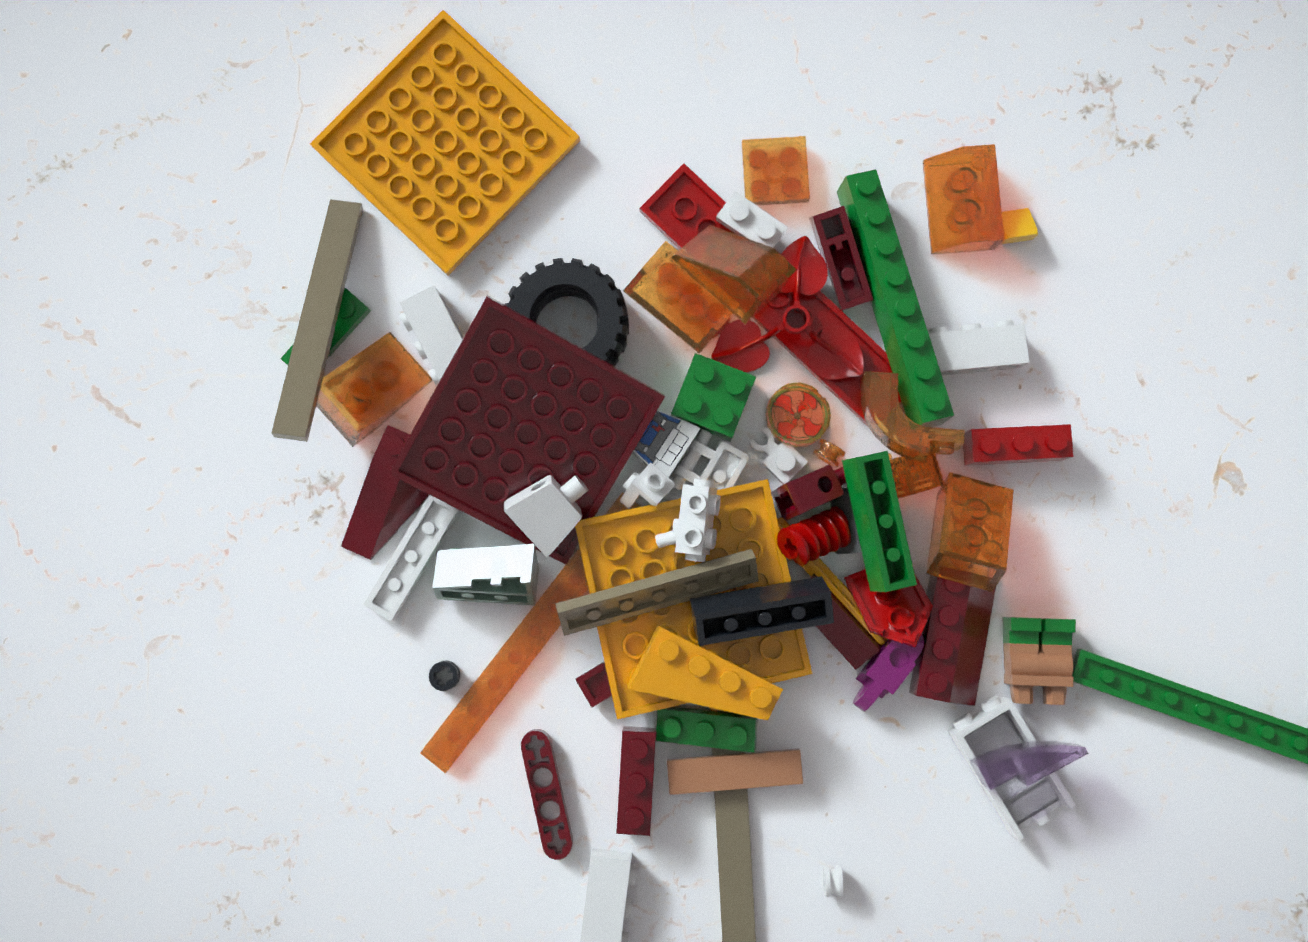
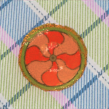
M801 382L788 383L772 395L767 403L765 417L767 426L775 438L789 446L804 447L815 443L823 436L829 428L831 412L828 401L818 393L819 390Z

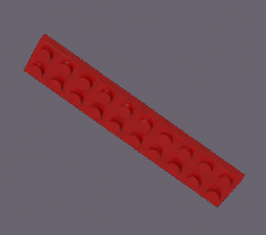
M683 163L639 208L640 213L765 331H771L782 323L785 310L794 305V292L789 294L781 293L776 289L773 282L774 265L781 253L774 248L772 253L767 256L716 221V216L726 202ZM821 291L811 296H805L800 293V305L808 310L810 314L809 326L818 337H820L822 330L830 324L841 325L855 336L863 354V374L837 380L821 378L813 373L808 365V349L816 342L805 331L800 334H791L784 329L774 335L773 338L873 431L901 402L887 353Z

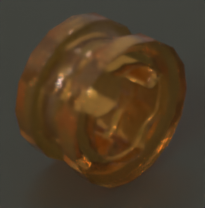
M820 439V448L814 449L813 455L837 468L840 464L838 459L845 456V451L825 439Z

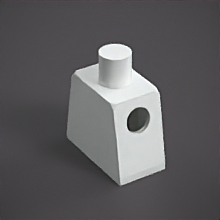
M549 475L508 498L504 502V512L547 558L581 520V508L575 501L584 495L588 488L576 475L563 486L553 476Z

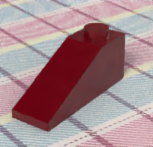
M841 206L809 217L820 254L826 262L828 276L841 310L843 311L872 301L873 297L845 207Z

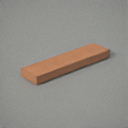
M799 748L667 759L669 795L803 784Z

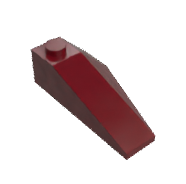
M387 425L372 458L341 547L372 560L397 533L400 526L411 514L413 515L420 508V505L429 496V494L389 474L410 434Z

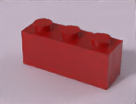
M1071 424L971 429L962 433L964 466L1062 461L1074 457Z

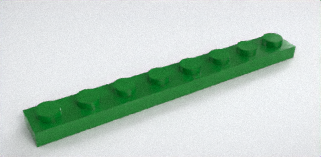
M1077 649L1072 673L1073 682L1308 764V728L1082 649Z

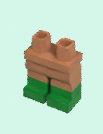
M1002 617L1004 684H1010L1012 702L1033 704V686H1043V704L1065 705L1067 687H1073L1072 635L1076 632V619Z

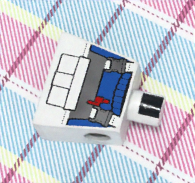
M657 410L632 453L646 466L652 463L670 479L677 464L681 462L701 428L661 410Z

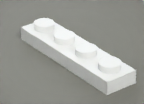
M429 495L363 605L387 620L394 621L460 510Z

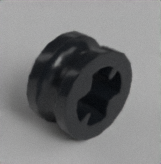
M449 660L434 664L429 672L431 686L439 691H447L455 687L461 677L459 667ZM444 666L450 669L448 673H453V679L446 681L445 685L440 683L442 679H437L436 675L437 672L444 669Z

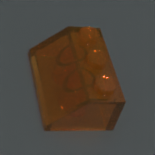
M995 144L962 146L924 159L922 164L931 254L995 250L1004 241Z
M667 241L660 246L623 290V292L698 354L720 335L737 315L741 307V302Z

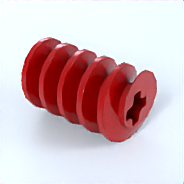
M837 506L824 510L820 514L812 515L810 518L803 519L798 523L791 524L789 527L782 528L777 535V545L781 553L787 559H793L800 566L806 565L809 561H815L819 557L826 556L829 552H835L839 548L848 546L851 540L847 517Z

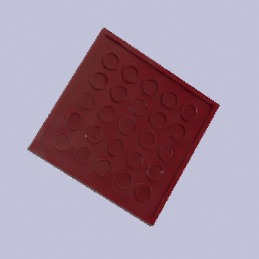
M487 295L396 458L389 474L526 545L534 544L504 512V502L546 476H553L563 486L576 475L588 488V491L575 501L581 508V520L595 517L660 407L665 395ZM575 527L549 557L565 565L568 563L579 544Z

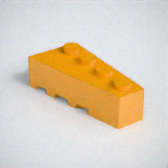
M658 625L627 685L630 690L763 720H769L783 691L782 688Z

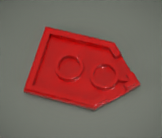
M865 569L844 577V581L870 633L916 648L933 609L916 574L917 585L889 592L870 591Z

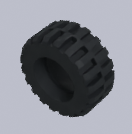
M563 258L553 259L552 265L545 266L544 262L535 265L536 271L529 275L528 272H525L519 277L520 285L518 287L512 286L508 293L510 301L504 305L537 323V318L542 309L557 298L573 296L586 300L593 307L597 315V330L593 339L582 349L613 366L617 365L621 352L624 353L627 346L629 319L624 296L621 290L617 289L614 280L608 274H602L600 268L592 263L589 267L583 265L580 259L572 258L571 263H564Z

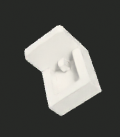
M650 463L640 474L634 472L623 484L626 491L619 501L630 509L642 496L651 505L657 506L675 484Z

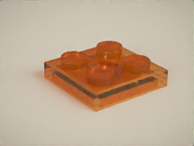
M806 136L745 139L741 141L745 198L755 205L809 202Z

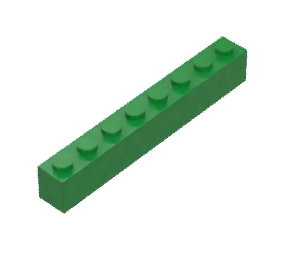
M877 170L847 175L836 193L840 206L845 207L873 297V300L870 302L910 431L915 432L942 425L954 416V412Z

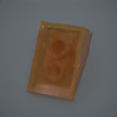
M712 225L705 228L672 256V259L744 324L748 323L779 294L797 270L774 248Z
M389 332L323 377L316 407L348 443L354 447L382 426L431 383L432 378L396 337Z

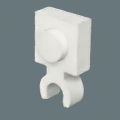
M764 427L761 432L767 437V444L763 446L758 445L753 439L749 444L754 451L765 453L768 456L761 464L784 485L808 461L790 444L782 442L778 446L774 442L775 438L772 431Z

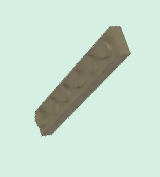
M752 549L556 603L564 636L687 602L690 601V598L707 596L758 582L756 557Z

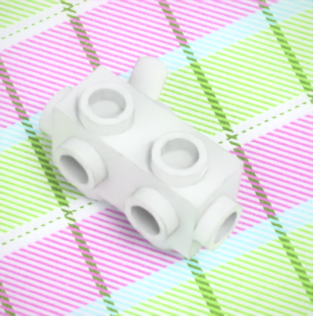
M694 479V485L683 484L679 519H674L672 531L655 536L659 548L676 544L675 552L685 553V560L705 562L706 555H710V549H714L716 544L717 532L716 529H713L714 515L719 513L721 503L720 495H717V488H714V481Z

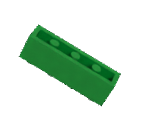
M888 451L842 460L870 591L889 592L917 585Z

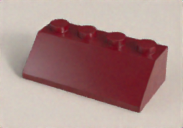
M943 563L932 564L926 595L933 609L922 632L924 647L914 661L916 666L913 668L909 693L948 703L975 706L998 576Z

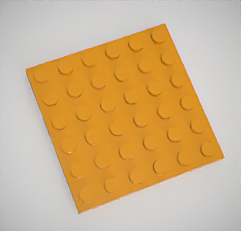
M442 10L341 111L310 145L449 276L581 140L574 130L448 13Z
M768 479L717 490V495H720L721 499L719 513L714 515L713 529H716L717 538L715 547L710 549V555H706L705 562L752 549L756 557L759 580L758 582L719 593L790 582L791 577L786 557L781 553L777 545V535L780 529ZM681 498L661 502L657 506L647 505L583 519L576 524L575 529L590 594L702 563L685 560V553L675 552L676 544L659 548L656 543V535L673 530L674 519H679ZM690 601L597 627L617 720L688 703L630 690L627 685L657 625L699 646L694 631ZM802 629L700 646L770 683L813 674Z

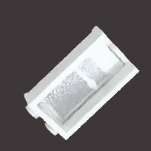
M994 696L981 704L982 710L972 716L970 713H966L952 722L954 727L947 730V732L957 745L1009 834L1020 841L1024 838L1020 830L1033 822L1038 825H1044L1051 820L1048 815L1051 811L1061 805L1073 809L1076 807V804L1012 700Z

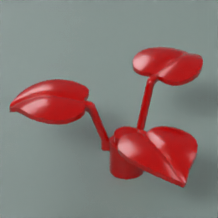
M807 236L800 237L788 245L774 265L773 282L776 289L784 294L794 292V305L785 310L782 323L761 336V330L755 322L746 319L732 321L720 333L711 359L743 372L755 371L761 368L770 356L769 348L764 341L785 329L791 334H800L805 331L816 342L808 349L807 361L810 369L817 376L827 380H837L863 374V354L855 336L841 325L830 324L822 330L820 337H818L809 326L810 314L808 310L800 305V293L805 296L818 293L824 287L828 277V269L824 258Z

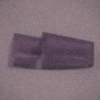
M1031 741L991 750L969 761L981 784L992 790L1014 777H1017L1018 781L1029 786L1089 753L1085 747L1076 743Z

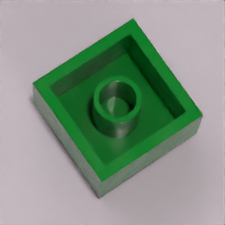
M695 353L671 415L696 425L716 437L731 442L756 376Z

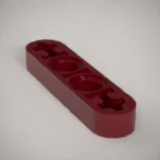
M532 729L522 738L521 752L544 853L551 859L561 860L572 849L573 835L552 740L546 731ZM532 736H537L539 741L544 740L545 745L540 748V754L542 759L548 756L549 761H540L533 766L531 765L530 760L537 759L535 749H529L527 746L532 741ZM540 768L548 769L553 775L551 784L548 786L538 785L534 779L535 771ZM547 801H554L559 805L560 814L554 819H548L542 814V805ZM563 822L564 827L559 826L557 831L560 840L566 839L567 843L563 845L562 851H557L556 846L550 847L549 845L554 839L553 829L551 828L546 831L545 826H555Z

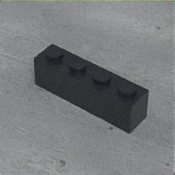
M822 576L690 598L693 626L699 646L834 623L831 591Z

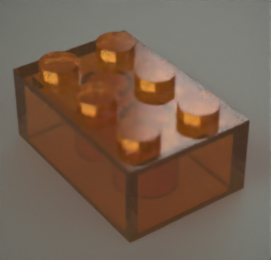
M949 472L936 497L926 574L992 592L1007 570L1014 490Z

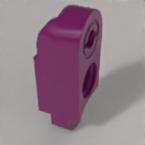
M921 634L916 648L887 639L880 651L870 658L855 678L863 684L853 700V704L865 712L878 697L882 699L888 693L893 695L916 666L914 661L924 647L923 635Z

